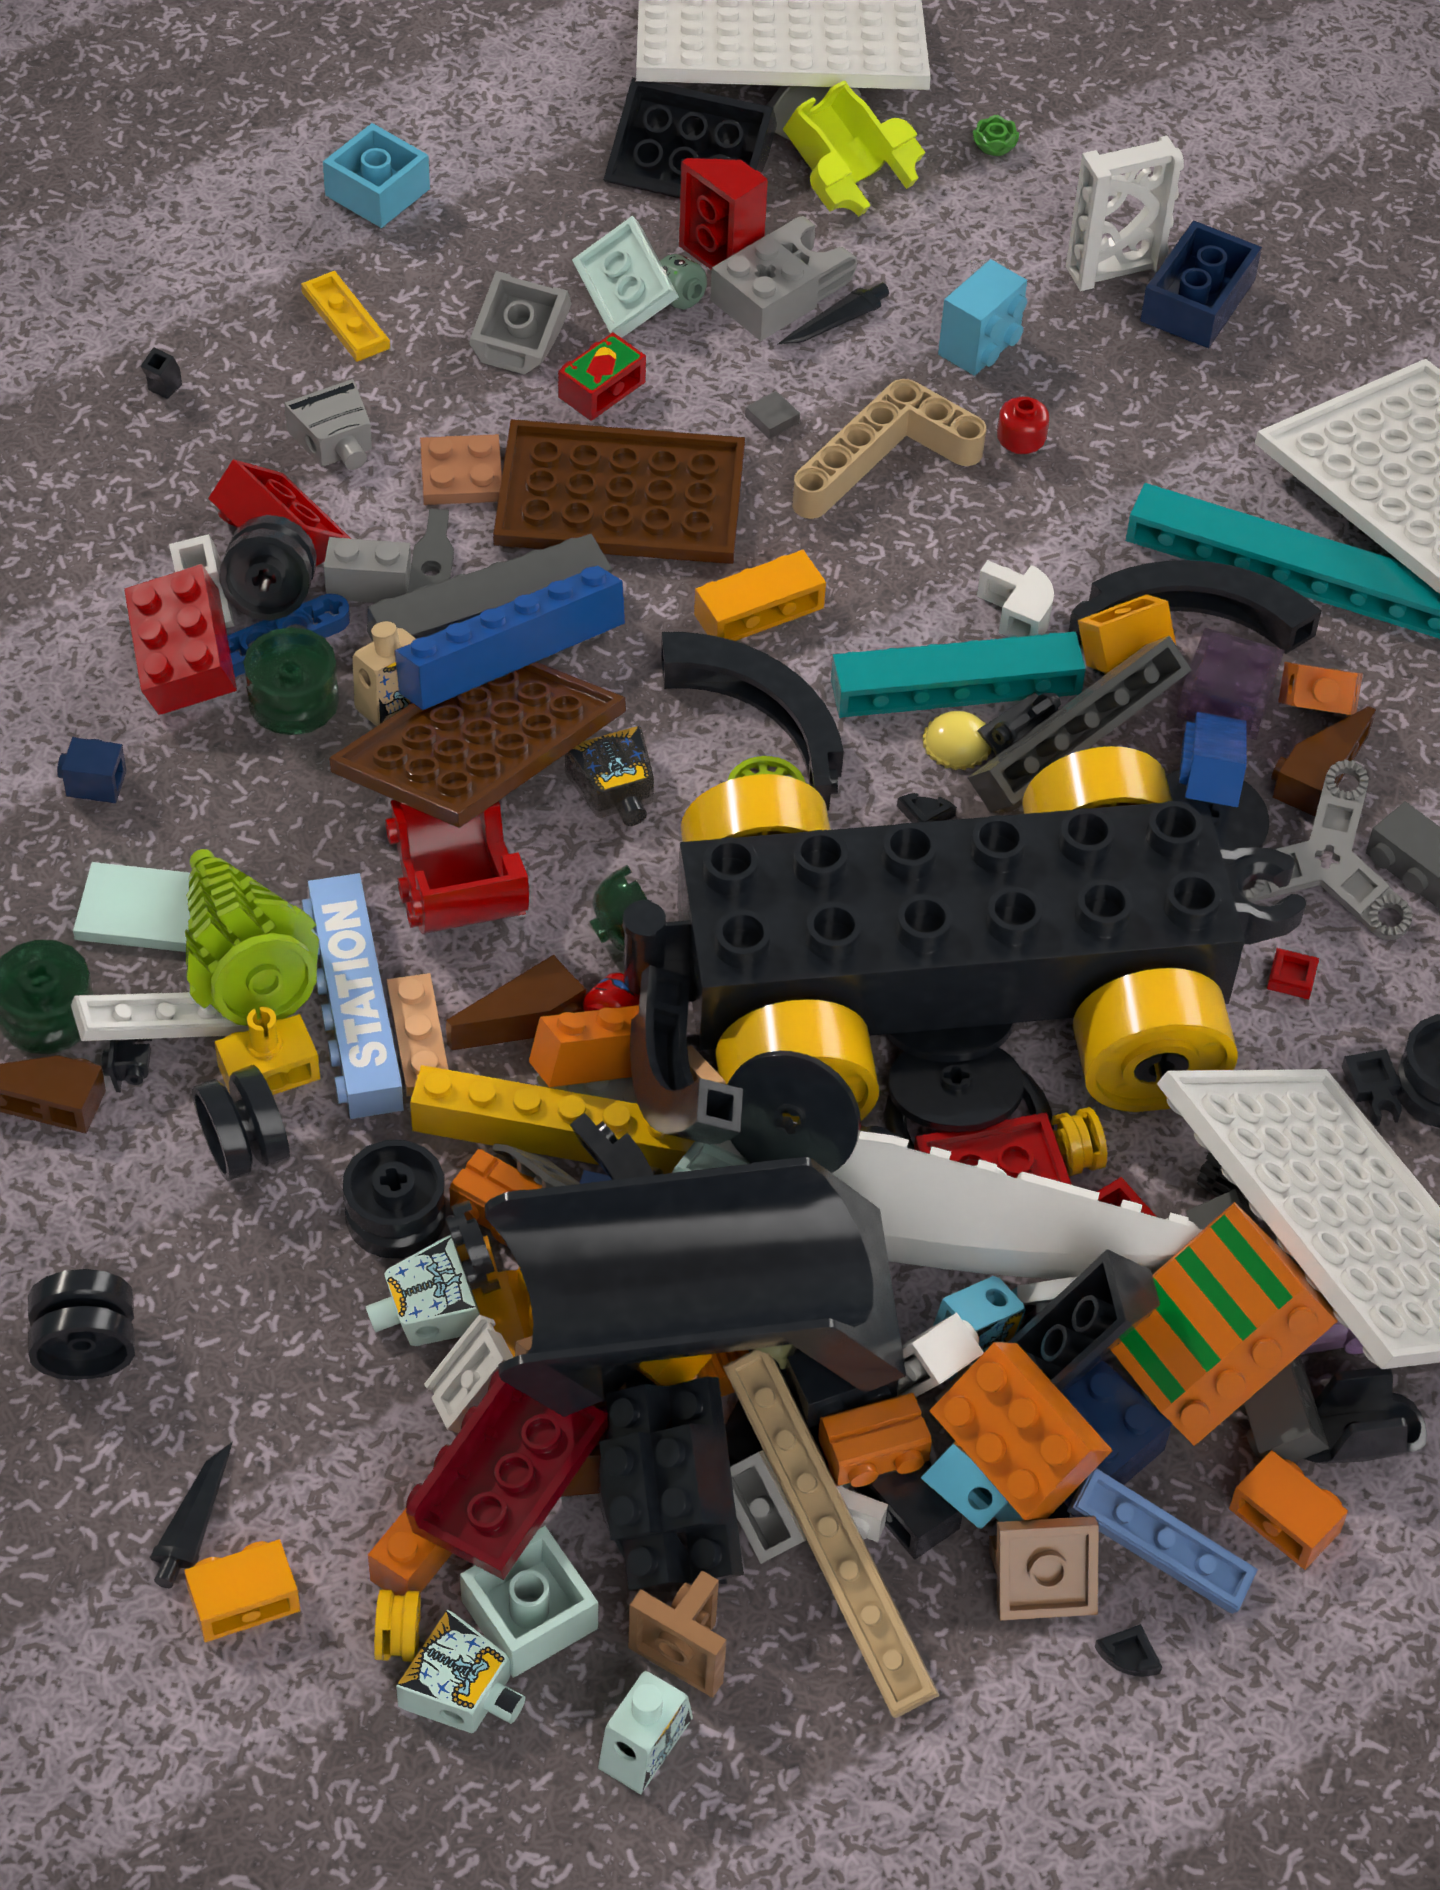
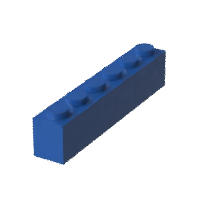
M600 566L588 567L579 574L564 580L554 581L547 587L531 594L518 596L514 601L495 609H487L480 615L464 622L451 624L440 632L413 640L411 644L395 650L399 694L424 710L625 624L623 581Z
M1197 712L1195 723L1186 722L1178 784L1186 785L1185 798L1238 807L1247 765L1246 721Z

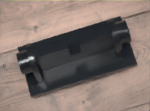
M1034 692L977 731L994 753L998 755L1055 713L1061 705L1060 698L1055 693H1042L1038 696Z
M152 1039L110 1040V1048L103 1050V1073L105 1076H110L116 1092L121 1093L122 1081H126L131 1085H139L148 1076L151 1054L150 1044H135V1042L152 1041Z

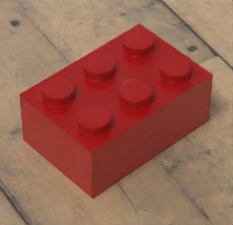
M202 564L124 588L141 692L158 715L237 691L219 589Z

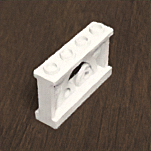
M1168 136L1159 137L1158 142L1099 155L1097 150L1082 153L1066 260V268L1080 291L1093 289L1095 282L1144 270L1153 269L1156 273L1163 264L1165 256L1168 255L1169 251L1168 237L1170 228L1173 227L1174 203L1179 195V175L1184 167L1183 155L1180 149L1175 148ZM1150 167H1154L1153 176L1148 177L1152 172ZM1129 194L1139 199L1145 206L1125 228L1118 232L1112 223L1105 221V217L1117 210ZM1113 196L1114 198L1108 202V197ZM1105 233L1111 234V238L1108 239L1105 235V237L1102 239V235ZM1142 240L1141 249L1137 250L1136 245ZM1127 246L1133 250L1125 253L1122 252V249Z

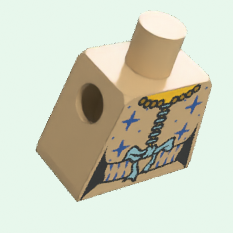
M388 621L374 625L371 630L373 642L357 650L353 655L354 705L375 726L380 725L412 703L399 694L395 650L411 644L416 638L403 628H396L394 623Z

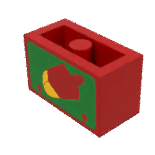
M612 332L600 342L592 344L587 351L574 360L566 362L558 370V398L592 421L646 382V355Z

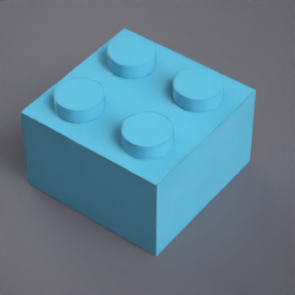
M373 123L323 161L325 196L380 228L384 227L430 190L429 155Z
M991 259L944 299L938 355L974 376L985 366H992L998 359L999 354L1008 345L1014 346L1022 336V317L1027 305V298L1025 297L1027 280Z

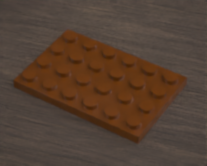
M511 419L493 532V545L545 549L561 544L570 538H579L592 534L603 554L733 564L745 437Z
M534 662L422 710L414 703H411L329 758L330 770L332 773L461 828L625 713L626 701L624 696L541 663Z

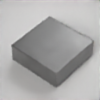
M777 391L770 393L745 408V417L768 439L800 423V412Z

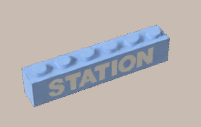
M360 873L308 881L309 899H302V909L317 925L314 929L319 938L318 959L321 961L322 968L317 969L316 986L318 995L327 994L328 1004L321 1005L325 1031L333 1030L335 1040H328L331 1066H340L342 1076L334 1077L338 1104L347 1103L350 1119L404 1111L402 1084Z

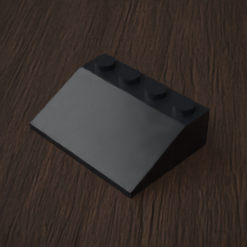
M632 77L603 180L608 183L680 198L681 164L686 158L742 160L762 174L777 127L774 108L658 82L636 81V78Z

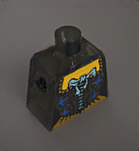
M640 725L583 741L565 754V774L596 817L603 818L619 813L626 826H635L646 818L647 812L644 806L653 802L654 776Z

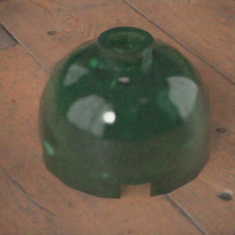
M628 865L616 870L601 881L594 892L592 900L596 918L589 921L602 944L610 940L621 952H625V931L623 928V913L625 909L635 901L648 900L636 880L628 884L625 876L632 873Z

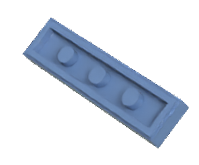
M1097 1468L1080 1484L1067 1512L1075 1517L1095 1516L1099 1525V1532L1232 1614L1239 1611L1258 1571L1254 1566Z

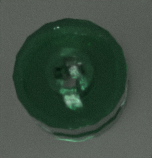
M294 627L276 629L258 637L247 649L243 662L247 684V699L250 714L260 726L274 733L298 735L310 733L324 726L333 717L339 703L337 663L333 647L323 636L308 629Z
M57 940L29 941L15 946L2 955L0 958V1028L3 1036L14 1047L37 1054L56 1053L69 1049L81 1041L71 1004L74 996L94 995L90 972L85 958L72 946Z

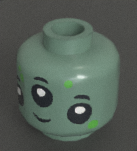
M680 254L667 255L660 260L679 296L669 305L685 310L697 304L707 288L705 270L698 263Z

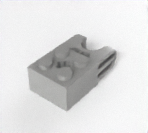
M804 216L797 217L712 267L710 300L758 340L762 341L817 308V302L848 284L855 274L857 258L843 247L827 252L811 251L814 247L816 225Z

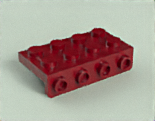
M497 1370L490 1380L488 1392L478 1406H472L464 1416L461 1430L450 1445L446 1444L437 1454L434 1468L424 1483L417 1484L410 1492L406 1501V1514L412 1532L504 1580L609 1427L608 1413L591 1405L563 1417L502 1381L499 1376V1370Z

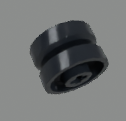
M264 515L249 519L236 529L220 565L219 581L225 598L237 611L253 619L271 621L287 617L302 605L315 574L317 554L312 539L300 525L285 517Z
M1435 1014L1421 1020L1409 1033L1397 1070V1076L1401 1084L1397 1095L1400 1103L1410 1115L1424 1124L1440 1128V1014Z
M254 1064L232 1072L229 1079L230 1093L216 1079L192 1088L196 1114L206 1143L219 1171L227 1181L251 1172L253 1165L252 1153L266 1167L290 1157L289 1143L280 1112L264 1076Z
M384 1140L366 1146L352 1157L343 1176L345 1220L352 1239L362 1249L382 1258H407L438 1240L446 1224L445 1176L438 1159L424 1146L407 1140Z
M91 1269L65 1270L46 1276L33 1285L28 1294V1319L31 1327L28 1332V1355L31 1365L39 1372L57 1379L82 1380L110 1376L130 1365L135 1356V1333L131 1323L134 1319V1296L132 1287L122 1277L106 1271Z

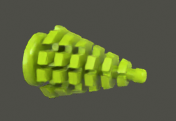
M207 849L195 851L190 857L192 871L189 874V891L186 894L190 919L188 920V930H185L186 978L190 983L191 997L204 1009L211 1004L223 1017L237 1025L248 1026L247 1016L254 1008L257 1013V1020L261 1018L259 1007L262 1006L272 1009L276 1014L277 1020L294 1014L309 999L317 982L319 938L313 930L317 926L316 923L303 910L285 901L222 858H216L211 851Z

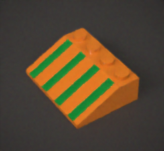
M1234 1202L1152 1275L1160 1306L1111 1351L1157 1409L1195 1446L1336 1324L1338 1320L1334 1315V1308L1323 1294L1315 1290L1307 1282L1305 1272Z

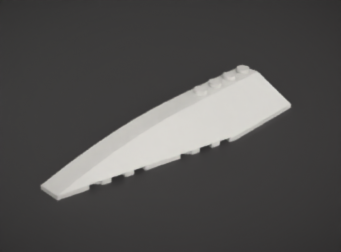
M860 1131L857 1145L844 1165L832 1173L880 1209L887 1256L890 1262L991 1275L1063 1279L1069 1277L1077 1278L1108 1249L1150 1269L1153 1275L1202 1231L1193 1222L1189 1221V1217L1170 1212L1167 1219L1141 1213L1142 1204L1124 1199L1120 1207L1098 1201L1099 1193L1026 1172H1021L1017 1178L1007 1176L1002 1169L997 1167V1164L979 1160L976 1166L949 1160L951 1152L940 1148L931 1147L930 1154L907 1148L909 1140L893 1135ZM730 1140L714 1144L743 1158Z

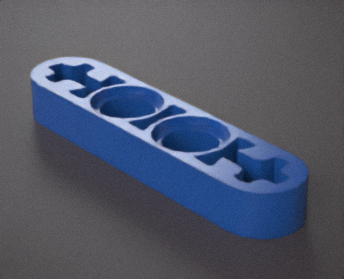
M338 594L321 595L303 603L287 617L271 621L263 620L228 635L235 677L344 630L350 623L348 601ZM330 611L332 614H338V615L332 616L329 612H328V613H325V612ZM294 624L306 628L304 632L297 635L286 633L284 630ZM256 640H263L269 643V646L263 650H253L248 647L251 642Z

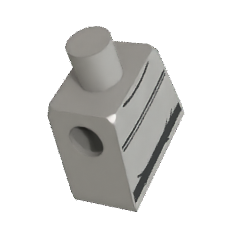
M353 379L284 403L287 431L320 466H326L340 460L350 470L358 469L364 465L367 460L365 451L372 448L371 425Z

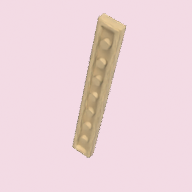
M755 1349L724 1365L723 1368L892 1717H900L940 1696L775 1359L769 1353Z

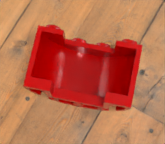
M396 800L390 801L392 818L385 819V826L389 844L397 843L403 877L397 878L401 902L402 904L405 903L410 928L418 927L422 934L526 914V911L529 909L528 875L519 852L508 853L503 837L499 801L461 828Z

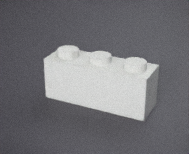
M955 1313L903 1344L902 1351L906 1376L898 1381L897 1396L912 1392L917 1397L938 1386L980 1357L984 1352L979 1346V1337L972 1325L962 1320L958 1313Z

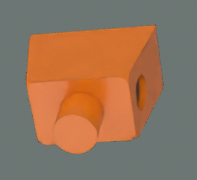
M1284 662L1278 702L1295 707L1353 715L1357 712L1363 673Z

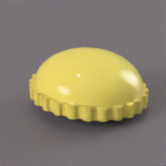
M965 711L943 713L935 717L933 721H930L928 727H925L923 734L925 752L938 765H943L945 768H953V770H966V768H974L975 765H981L982 761L988 759V755L992 751L977 731L986 723L977 716Z

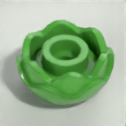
M993 115L988 119H981L978 122L976 130H973V138L977 147L985 154L1001 156L1010 152L1016 146L1019 132L1016 131L1013 121L1005 120L999 115Z

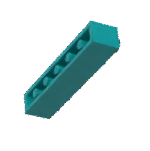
M1076 632L1049 633L1045 635L1013 636L1002 639L971 640L959 643L930 644L927 646L833 654L831 685L838 716L843 718L1021 701L1034 692L1038 696L1042 693H1055L1058 697L1079 695L1082 693L1086 667Z

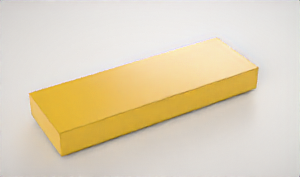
M335 270L301 283L303 295L356 362L390 349V339Z

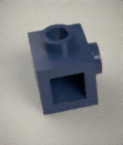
M72 737L67 753H61L57 766L58 778L63 779L66 797L109 803L117 802L126 774L123 745L99 739Z

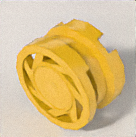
M1091 1107L1076 1110L1075 1115L1072 1116L1067 1112L1052 1116V1125L1057 1124V1130L1053 1132L1069 1176L1081 1174L1083 1168L1094 1171L1106 1167L1108 1156L1106 1139L1099 1117Z
M379 1590L375 1618V1660L389 1661L391 1656H401L403 1661L413 1662L417 1656L419 1622L421 1620L420 1591H407L404 1596L394 1595L392 1590Z

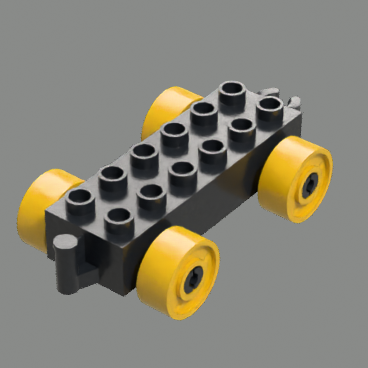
M1115 746L1091 748L1072 753L1051 763L1041 770L1027 786L1022 804L1024 814L834 830L830 829L826 803L823 797L809 784L783 775H749L728 780L705 791L690 804L681 821L682 842H680L677 901L679 921L666 922L664 910L659 905L653 903L652 900L635 901L625 909L623 913V928L625 931L624 982L631 992L640 995L642 972L649 965L691 976L689 1002H692L699 1051L716 1049L718 1073L725 1080L726 1085L735 1071L754 1056L780 1050L803 1053L824 1062L845 1080L858 1103L861 1121L872 1111L879 1096V1086L869 1036L1074 1018L1073 1031L1086 1088L1097 1102L1109 1108L1128 1112L1166 1110L1171 1108L1167 1103V1096L1157 1083L1167 1071L1235 1069L1238 1051L1225 1004L1230 1002L1244 944L1251 945L1289 934L1301 924L1306 900L1298 894H1290L1277 904L1271 906H1259L1249 901L1243 893V886L1250 881L1266 880L1279 888L1289 885L1295 865L1293 857L1272 848L1250 847L1238 848L1234 851L1221 850L1208 802L1200 800L1173 801L1162 765L1147 753L1132 748ZM787 1109L782 1114L783 1117H791L793 1122L797 1123L799 1120V1116H791Z

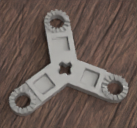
M1338 761L1330 767L1326 774L1310 840L1275 849L1290 855L1295 861L1289 885L1279 888L1266 880H1256L1254 888L1245 890L1243 893L1249 901L1255 902L1321 885L1373 934L1386 940L1399 939L1410 928L1413 916L1411 907H1409L1406 900L1404 901L1402 897L1390 888L1388 883L1352 852L1368 787L1369 777L1367 776V771L1362 768L1361 764H1357L1356 761ZM1340 774H1351L1357 779L1358 787L1356 790H1352V792L1340 791V788H1337L1336 783H1334L1335 778ZM1324 851H1330L1333 853L1332 859L1338 861L1339 864L1331 863L1329 869H1324L1321 867V860L1315 858V856L1321 857ZM1384 908H1393L1400 913L1402 922L1398 926H1394V928L1390 926L1387 928L1386 925H1382L1381 921L1379 922L1378 912Z

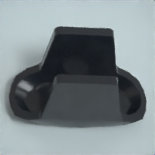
M1376 1367L1337 1372L1318 1398L1314 1400L1329 1448L1304 1459L1322 1464L1365 1462L1416 1452L1426 1445V1423L1413 1401L1401 1394L1392 1392L1393 1374L1391 1368L1381 1369Z

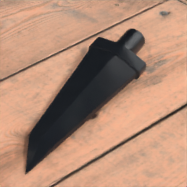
M881 282L868 290L863 288L855 289L849 295L793 331L778 344L804 342L870 311L877 310L882 306L880 300L889 296L888 287L885 283Z
M233 1441L205 1462L158 1545L154 1547L150 1558L152 1561L161 1563L154 1582L160 1587L172 1588L180 1569L194 1567L200 1558L199 1552Z

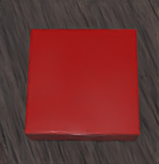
M1277 948L1267 989L1309 1000L1320 958Z

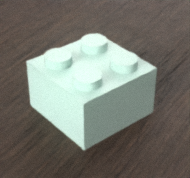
M546 1526L538 1529L504 1580L476 1565L460 1574L461 1601L486 1639L509 1657L510 1675L512 1678L598 1629V1601Z

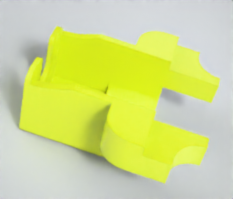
M841 81L831 87L825 97L814 107L813 105L816 102L814 97L802 103L795 109L783 128L785 134L811 168V186L829 212L837 208H846L853 211L858 217L866 213L871 204L856 183L879 171L885 162L888 163L906 189L913 186L919 178L915 170V163L920 161L926 153L915 138L917 136L916 131L907 121L900 118H891L880 123L866 102L854 93L846 81Z

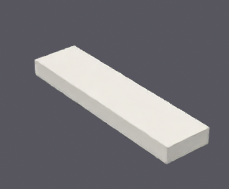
M190 992L74 996L71 1004L81 1041L228 1036L234 1032L249 1030L248 1026L237 1025L223 1017L211 1004L204 1009L195 1002Z

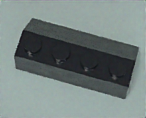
M1107 1249L1007 1343H1017L1061 1393L1065 1392L1160 1306L1151 1270Z

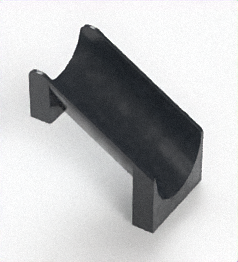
M798 1157L736 1166L532 1190L509 1191L485 1203V1218L503 1237L520 1267L530 1296L534 1323L532 1344L529 1352L498 1364L499 1376L502 1381L563 1417L604 1400L601 1367L792 1344L864 1393L906 1376L880 1209L811 1158Z

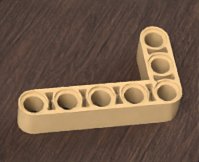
M895 380L797 471L794 477L792 505L794 512L808 519L818 518L825 514L905 436L912 438L958 465H975L983 457L986 424L978 416L913 380Z

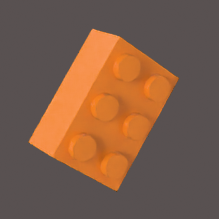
M994 1342L929 1410L1024 1520L1047 1519L1113 1451L1017 1343Z

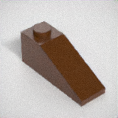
M1368 706L1295 745L1288 758L1280 757L1271 776V779L1276 781L1272 798L1316 816L1328 770L1338 761H1354L1370 734L1376 709ZM1346 773L1340 774L1335 778L1334 783H1336V787H1338Z
M552 955L446 1020L447 1045L453 1051L535 1038L540 1017L560 1015L565 1012H584L583 1001L586 989L556 956Z
M60 1055L0 1064V1112L87 1134L106 1092L102 1066L96 1065L84 1058L72 1059Z

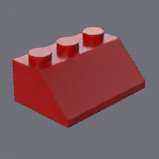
M686 158L681 164L679 247L712 270V267L763 238L765 236L768 179L742 160Z
M233 459L208 497L220 510L218 512L219 517L228 524L238 528L249 519L264 515L285 517L300 525L312 539L317 554L316 566L325 562L329 537L352 539L282 472Z

